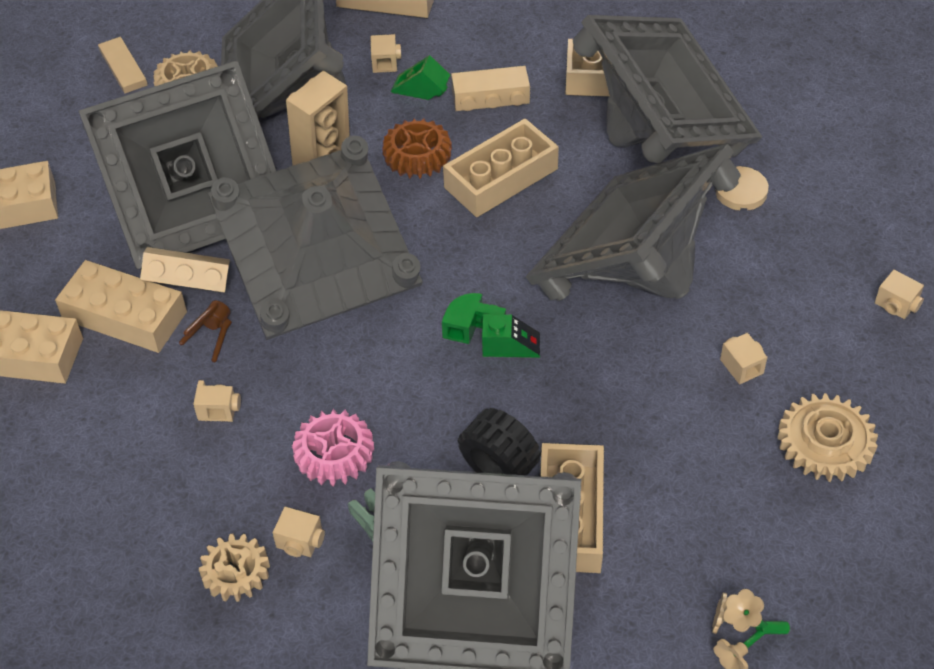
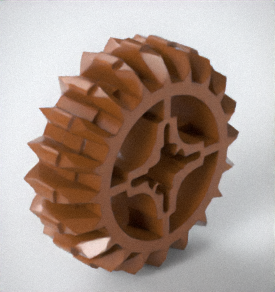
M414 118L411 122L404 120L402 125L395 124L394 129H388V134L384 136L382 151L387 166H390L392 172L398 171L400 176L407 173L409 179L415 174L421 179L425 173L429 177H431L432 171L440 173L441 167L450 160L452 142L450 141L448 131L444 130L442 125H436L434 120L428 123L425 118L421 121H416Z

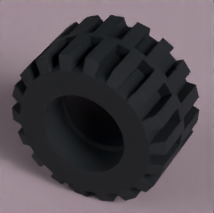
M486 408L481 411L458 438V447L462 456L476 473L527 476L540 461L541 452L533 435L516 418L495 408Z

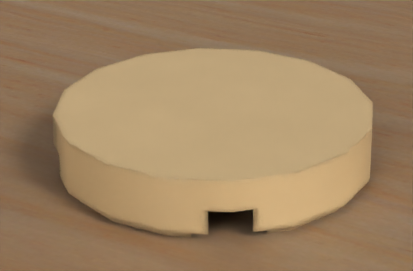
M738 166L736 168L741 174L738 180L739 184L728 192L716 190L717 199L723 205L734 210H740L741 208L752 210L761 206L767 199L769 185L766 178L760 172L749 167Z

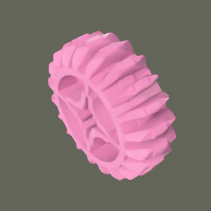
M333 408L329 415H325L321 410L319 418L310 415L309 424L301 423V431L295 432V441L292 445L294 461L299 466L302 474L307 473L310 481L317 478L321 486L326 479L330 480V484L333 487L337 479H341L346 485L348 481L347 476L349 475L357 480L358 471L366 472L367 463H371L373 458L374 442L372 441V432L367 428L365 420L359 421V417L356 414L349 417L346 410L341 414H337ZM344 435L351 437L356 443L350 442V439L345 438ZM310 450L316 451V453L318 455L323 456V458H317L310 452Z

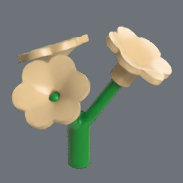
M743 589L738 595H730L728 598L727 593L723 592L717 605L712 633L716 634L723 622L733 625L734 629L739 632L747 631L750 626L756 628L757 631L744 643L739 642L736 645H731L725 639H720L713 650L716 656L720 658V664L726 669H748V664L743 656L748 653L750 646L765 634L785 635L790 630L789 623L786 621H763L761 611L764 608V602L761 598L754 596L753 592L748 589Z

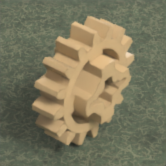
M230 534L229 541L227 542L218 538V546L216 548L208 545L209 556H201L200 559L203 566L199 567V572L205 589L209 588L213 597L221 593L223 601H227L230 595H234L236 602L240 601L241 594L245 593L250 598L252 597V588L259 590L263 588L260 579H268L267 568L270 567L264 546L259 547L257 539L254 538L248 543L245 534L239 540H235L234 535Z

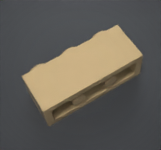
M526 66L451 73L452 93L456 111H470L472 109L496 108L509 105L518 106L530 103V84Z
M147 247L143 254L140 280L225 292L230 259Z

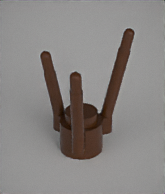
M217 300L212 301L208 308L184 331L185 336L179 341V344L184 345L203 325L211 330L221 328L211 359L215 363L220 354L227 329L232 324L228 319L230 315L228 306Z

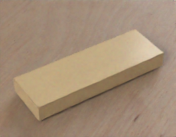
M121 37L98 44L102 56L124 94L147 86L146 78Z

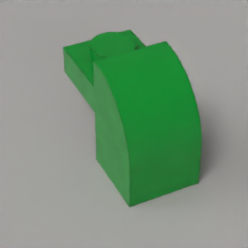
M480 293L461 295L449 304L442 319V338L470 344L476 327L483 329V314L506 315V308L484 304L482 294Z

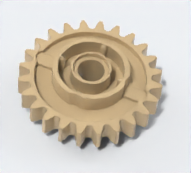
M824 393L821 400L815 394H812L810 401L801 397L799 405L792 403L790 411L785 410L783 419L780 421L778 428V440H781L780 450H787L786 460L795 459L793 468L803 466V474L807 475L812 471L815 473L816 480L821 475H826L828 482H831L833 475H836L843 481L846 473L854 478L857 470L864 472L866 465L871 464L877 449L876 441L878 434L873 433L875 424L868 423L870 415H860L861 406L851 408V400L841 403L838 395L834 400H830L827 393Z

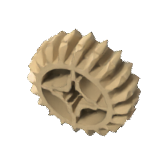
M191 50L188 53L180 51V54H171V58H163V63L157 64V70L154 71V86L218 66L215 60L211 59L208 54L202 55L200 51L192 53Z

